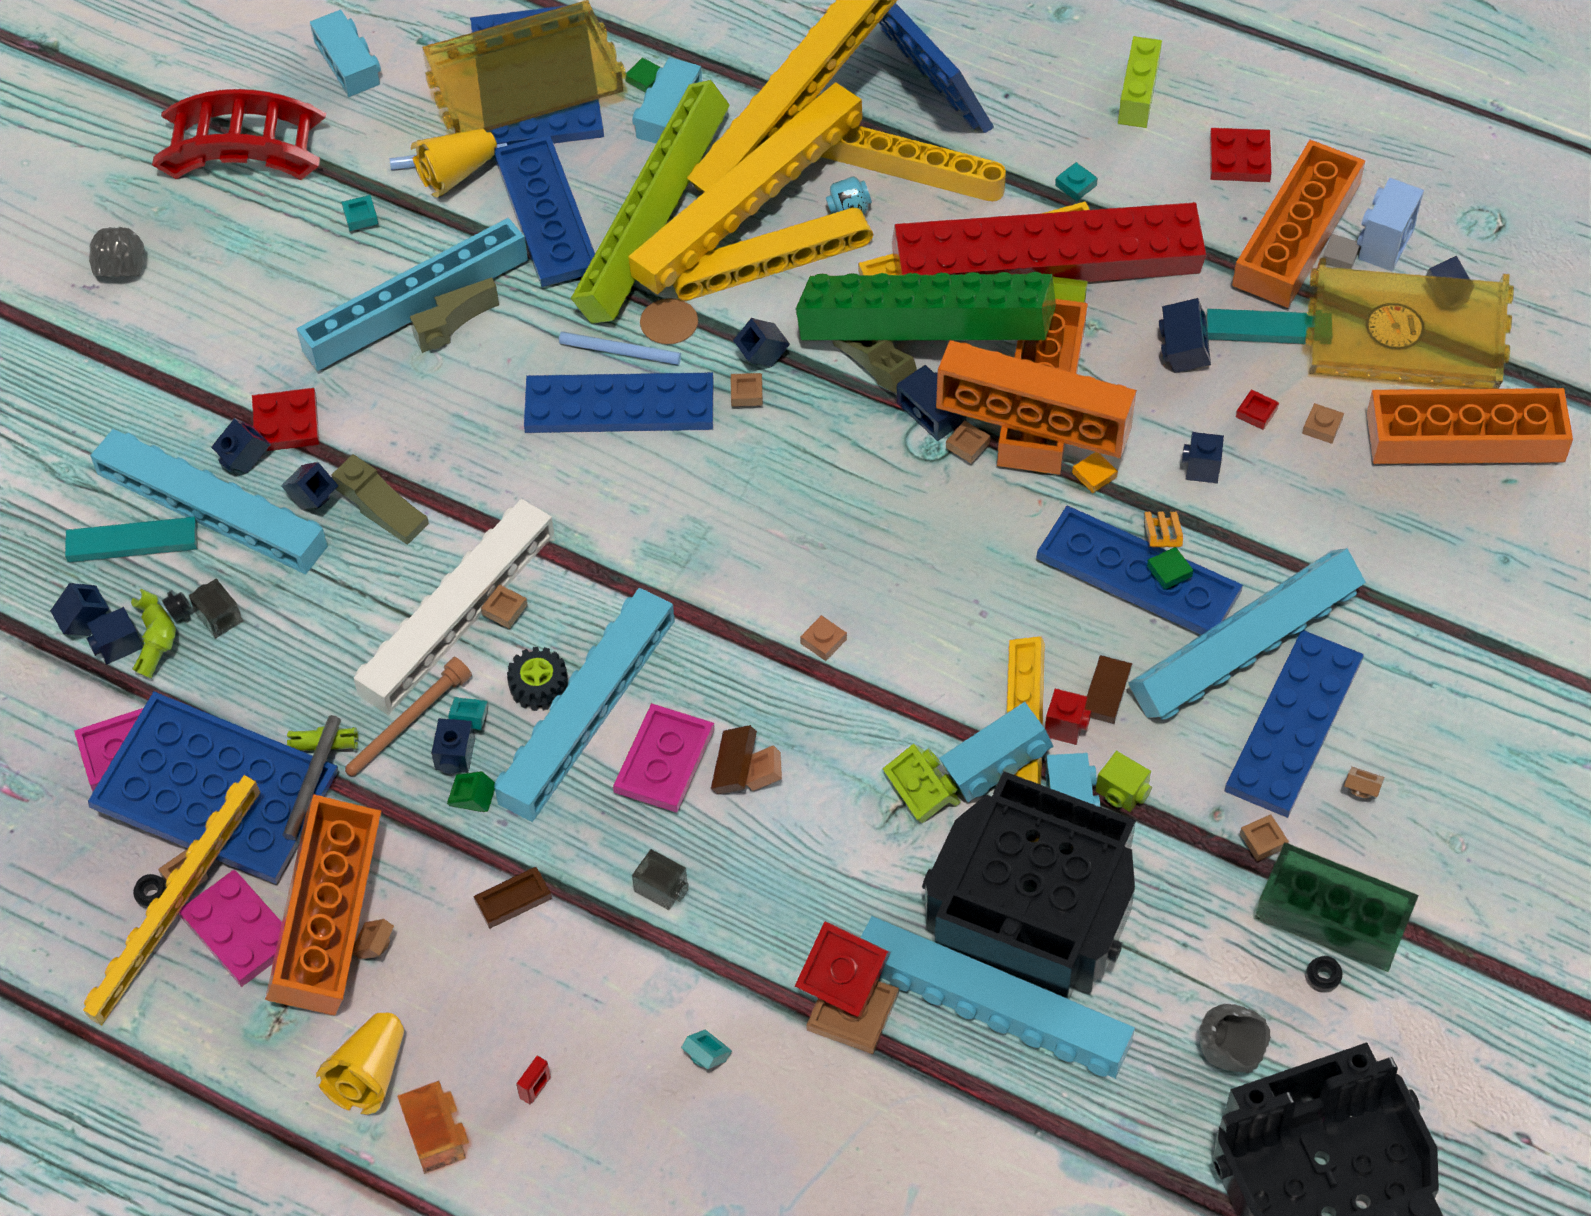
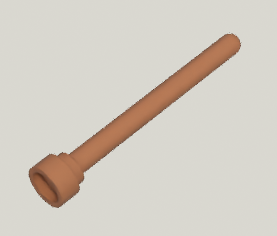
M453 657L444 665V671L441 672L442 677L346 765V774L349 776L358 774L451 686L463 685L472 676L469 668L457 657Z

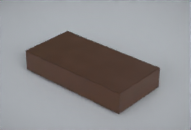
M1102 655L1099 656L1087 694L1086 710L1092 711L1091 718L1115 724L1132 669V663Z
M751 725L723 730L711 789L716 794L745 789L757 733Z
M533 867L473 897L488 928L491 929L551 900L552 894L537 867Z

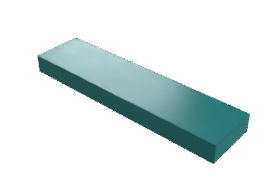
M1207 308L1208 340L1331 345L1332 314Z
M195 517L66 530L65 557L67 562L197 549V521Z

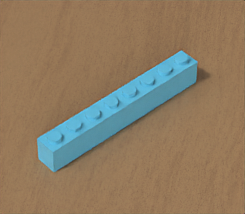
M509 217L296 328L302 352L317 371L331 365L410 323V316L436 307L434 297L491 277L495 278L527 261L525 236Z
M112 429L90 455L98 475L185 517H195L197 523L305 575L328 547L324 530L317 522L313 520L306 521L296 516L288 508H279L270 504L260 495L254 496L249 494L233 482L226 483L208 470L201 471L191 466L183 458H174L167 455L159 447L146 445L130 433L123 434Z
M1348 548L1331 550L1137 676L1128 684L1147 718L1160 717L1161 720L1167 719L1179 712L1178 706L1185 701L1190 703L1201 698L1205 694L1204 689L1211 684L1215 686L1228 680L1231 677L1229 672L1235 668L1241 669L1254 663L1257 660L1255 655L1261 651L1268 652L1281 645V638L1287 634L1294 635L1307 627L1306 622L1311 618L1317 619L1332 611L1331 605L1337 601L1344 602L1357 594L1356 589L1366 582Z
M638 588L633 597H628L625 600L618 618L615 622L611 621L607 625L602 640L597 646L591 647L586 656V662L580 670L573 672L566 690L562 695H557L554 698L548 715L543 721L539 720L536 723L530 740L525 746L522 745L518 748L509 769L506 772H501L496 779L494 788L498 805L531 822L535 820L675 622L673 603L641 588Z
M871 916L860 938L891 952L880 978L889 981L892 986L899 988L901 991L910 990L922 995L931 1004H943L950 1007L958 1015L966 1019L975 1018L987 1023L996 1032H1008L1015 1035L1031 1047H1043L1050 1050L1063 1061H1075L1087 1066L1092 1073L1098 1076L1105 1077L1108 1075L1116 1079L1131 1047L1135 1027Z

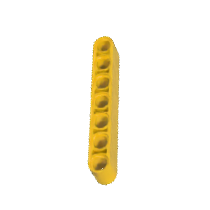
M862 126L851 129L835 146H831L821 155L823 158L986 201H997L1003 197L1005 192L1006 170L1001 163Z
M849 208L708 251L691 269H687L677 277L672 285L679 299L684 301L692 300L861 248L870 243L873 239V232L862 210L859 208Z

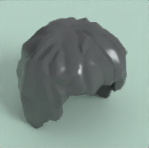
M109 227L100 229L93 236L89 246V262L93 275L108 277L140 276L144 263V244L140 237L129 228Z
M1221 1004L1207 1011L1199 1027V1037L1201 1038L1199 1042L1207 1061L1221 1069L1249 1073L1257 1069L1258 1064L1263 1060V1055L1271 1038L1270 1029L1265 1018L1251 1009L1236 1004Z

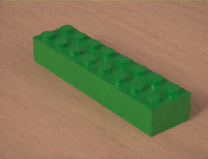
M972 272L965 275H949L948 273H938L935 275H919L917 273L905 275H888L886 273L858 275L850 273L839 276H829L827 274L810 276L795 309L801 340H1046L1056 308L1052 274H1041L1039 272L1028 274H1010L1007 272L979 274Z

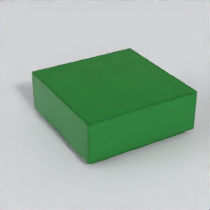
M642 57L625 74V82L646 93V90L649 87L652 88L655 83L656 74L660 66Z
M1177 547L1148 559L1147 567L1164 590L1193 577L1194 570Z

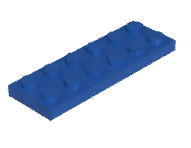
M546 135L496 148L494 158L521 232L525 236V243L541 287L582 277L595 252L551 136Z
M713 372L526 375L525 433L713 430Z
M1068 505L1041 544L1036 559L1201 635L1226 619L1241 594L1243 587L1242 584L1186 559L1194 570L1193 577L1164 590L1147 567L1148 559L1167 550L1161 547H1151L1148 541Z
M1302 630L1225 785L1224 792L1288 818L1356 676L1364 654Z

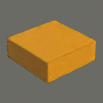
M1098 452L1089 455L1074 465L1072 473L1092 493L1117 478L1118 471Z

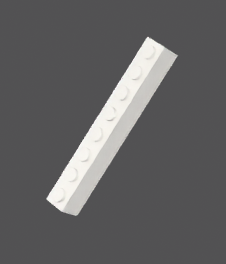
M522 498L514 507L508 508L502 520L493 529H489L484 534L482 541L475 549L468 551L460 565L452 573L445 575L440 586L432 595H428L422 600L418 610L410 618L402 621L398 631L390 640L384 641L379 646L375 656L368 663L359 667L353 678L358 696L387 715H390L481 616V607L500 584L507 587L554 536L552 516Z

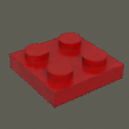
M1211 128L1210 180L1270 182L1272 175L1270 130Z
M315 388L252 395L253 427L271 444L266 451L319 445Z
M824 921L795 987L861 1018L891 952Z

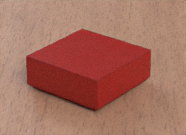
M1251 389L1237 409L1236 418L1264 430L1278 410L1279 402Z
M538 1055L516 1083L519 1099L529 1105L534 1102L551 1078L548 1062Z

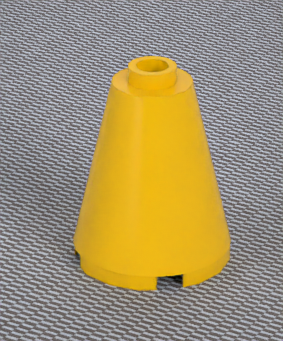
M484 129L417 140L411 144V150L416 148L417 153L412 159L425 187L431 185L436 191L431 195L438 198L495 155L497 143L493 134L486 132Z
M389 1012L375 1013L320 1065L316 1072V1078L320 1076L321 1079L318 1086L332 1102L350 1111L352 1106L362 1108L360 1114L365 1115L378 1111L385 1100L404 1035V1028L400 1019Z

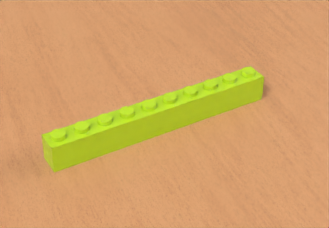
M712 80L688 85L570 298L591 324L609 322L618 316L619 309L626 296L631 292V287L636 280L631 277L628 256L667 224L672 211L679 203L685 187L690 183L687 177L692 172L694 166L702 160L701 158L708 145L712 142L718 126L724 120V115L730 104Z

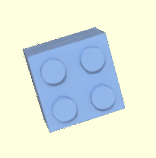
M1389 178L1384 189L1378 188L1372 203L1375 205L1374 208H1368L1362 219L1361 226L1365 228L1362 229L1357 241V245L1361 247L1359 260L1393 272L1415 230L1424 193L1423 189Z

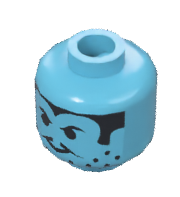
M854 176L831 184V195L826 197L831 214L849 208H859L865 214L868 211V204L872 203L865 181L860 182Z

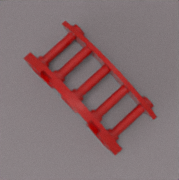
M225 89L193 95L171 105L162 112L161 117L173 123L174 128L170 146L153 156L152 166L178 179L194 169L205 166L206 161L219 159L221 163H247L248 159L264 161L266 162V167L280 170L302 180L319 167L320 157L306 150L309 131L324 120L327 113L310 103H305L285 95L259 90ZM232 114L228 133L208 135L211 118ZM244 114L266 116L263 136L241 134ZM278 119L298 126L295 145L275 139ZM198 123L196 136L184 140L185 131Z

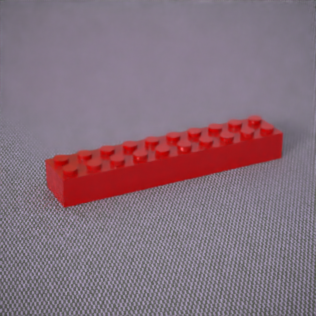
M1196 202L894 224L892 237L896 275L917 273L919 275H935L938 273L965 275L972 272L979 274H998L1001 272L1028 274L1039 272L1041 274H1052L1053 277L1094 282L1200 274L1206 258Z

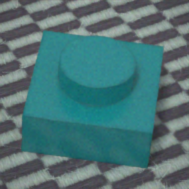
M1075 162L1056 177L1055 186L1077 202L1097 186L1098 178Z
M371 195L341 202L349 231L378 225Z
M454 697L448 719L472 721L473 728L481 730L487 714L488 701Z
M706 1029L687 1036L681 1046L684 1051L691 1055L694 1063L707 1069L725 1063L732 1052L730 1048Z

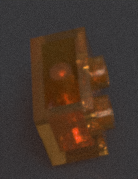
M439 1080L397 1096L424 1174L466 1159L463 1145L468 1144L469 1141L462 1122L454 1123L451 1114L457 1112L452 1093L451 1091L443 1093Z

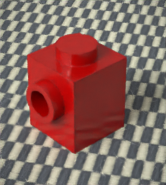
M1054 689L1045 721V730L1050 739L1077 745L1081 730L1087 731L1092 711L1086 710L1087 696Z

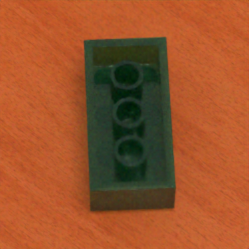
M1284 842L1259 899L1255 919L1389 972L1419 895Z

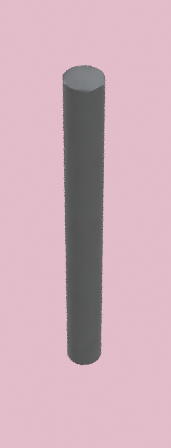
M328 716L284 829L283 837L286 839L296 840L341 723V719L337 716Z

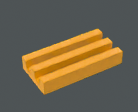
M1144 512V524L1151 547L1183 546V533L1177 512H1170V518H1165L1164 512H1157V518H1152L1151 512ZM1155 526L1160 527L1162 539H1157ZM1168 526H1171L1174 539H1170Z

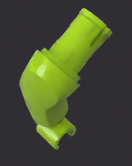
M140 589L141 599L132 598L131 605L144 611L141 618L146 627V631L142 636L145 644L132 670L152 678L163 653L168 650L171 651L176 626L163 606L157 604L158 597L155 594Z

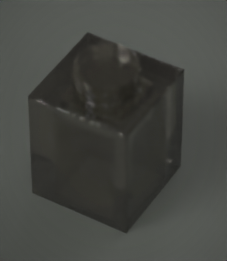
M217 578L208 584L199 586L193 593L188 595L194 613L215 639L243 622L237 603Z
M652 849L649 850L632 874L634 892L667 910H670L675 901L680 902L689 888L686 867Z

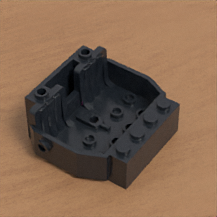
M1003 771L992 797L985 795L954 821L933 868L929 869L925 875L922 889H925L927 930L935 934V943L1064 998L1070 999L1074 988L1091 993L1096 980L1105 974L1109 962L1116 963L1123 946V942H1120L1119 938L1131 913L1135 892L1131 847L1136 820ZM1032 886L1035 888V891L1026 892L1023 888Z
M1366 1042L1230 1089L1224 1116L1221 1119L1214 1145L1213 1165L1238 1216H1322L1323 1212H1329L1333 1216H1443L1435 1200L1439 1191L1437 1146L1419 1112L1420 1104L1412 1089L1408 1090L1403 1078L1397 1074L1398 1067L1393 1057L1377 1061ZM1318 1156L1324 1157L1327 1160V1164L1321 1165L1316 1162L1315 1158ZM1363 1200L1368 1204V1207L1365 1209L1357 1206L1356 1201Z

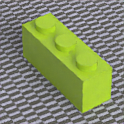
M1133 36L1120 99L1118 124L1147 128L1159 68L1162 40Z

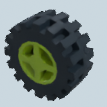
M533 647L531 652L527 649L522 650V656L520 657L516 654L513 657L514 663L510 662L508 665L507 680L510 693L513 696V700L516 703L520 702L521 707L525 709L531 706V711H537L538 707H542L543 711L548 710V705L552 704L554 698L557 695H562L568 687V674L563 658L560 659L557 652L554 651L551 654L549 648L544 647L543 651H539V647Z

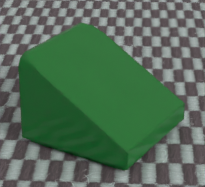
M483 771L457 774L447 804L456 808L488 812L495 791V782Z

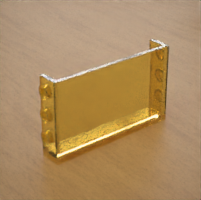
M588 0L422 47L425 67L427 69L425 77L429 89L435 88L436 92H433L436 106L438 110L443 108L442 118L447 130L452 129L453 134L476 129L489 131L624 92L622 79L626 78L624 65L621 61L617 62L615 46L612 41H607L605 25L603 22H598Z
M1320 258L1317 268H1312L1310 274V287H1315L1314 298L1309 297L1307 316H1313L1312 327H1307L1305 345L1310 346L1308 374L1468 389H1499L1503 382L1504 363H1508L1510 357V345L1505 344L1506 333L1510 334L1512 326V315H1507L1508 304H1512L1514 296V285H1509L1510 274H1503L1499 282L1331 268L1326 267V258Z

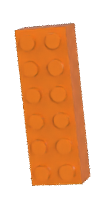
M1310 139L1236 261L1232 286L1289 308L1359 188L1366 160Z
M1055 299L1056 308L1046 340H1018L1015 358L1031 360L1037 364L1061 368L1067 372L1077 374L1086 326L1088 303ZM1002 426L998 443L997 466L1060 475L1065 443Z
M950 340L938 367L936 408L1121 459L1132 429L1137 390L1127 388L1124 385L1097 380L1091 376L1067 372L1061 368L1037 364L1031 360L1011 357L998 351H989L974 347L968 343Z
M1564 388L1372 390L1367 409L1373 464L1566 462L1573 442Z
M313 794L304 819L265 1000L333 1016L336 1015L344 996L381 810Z

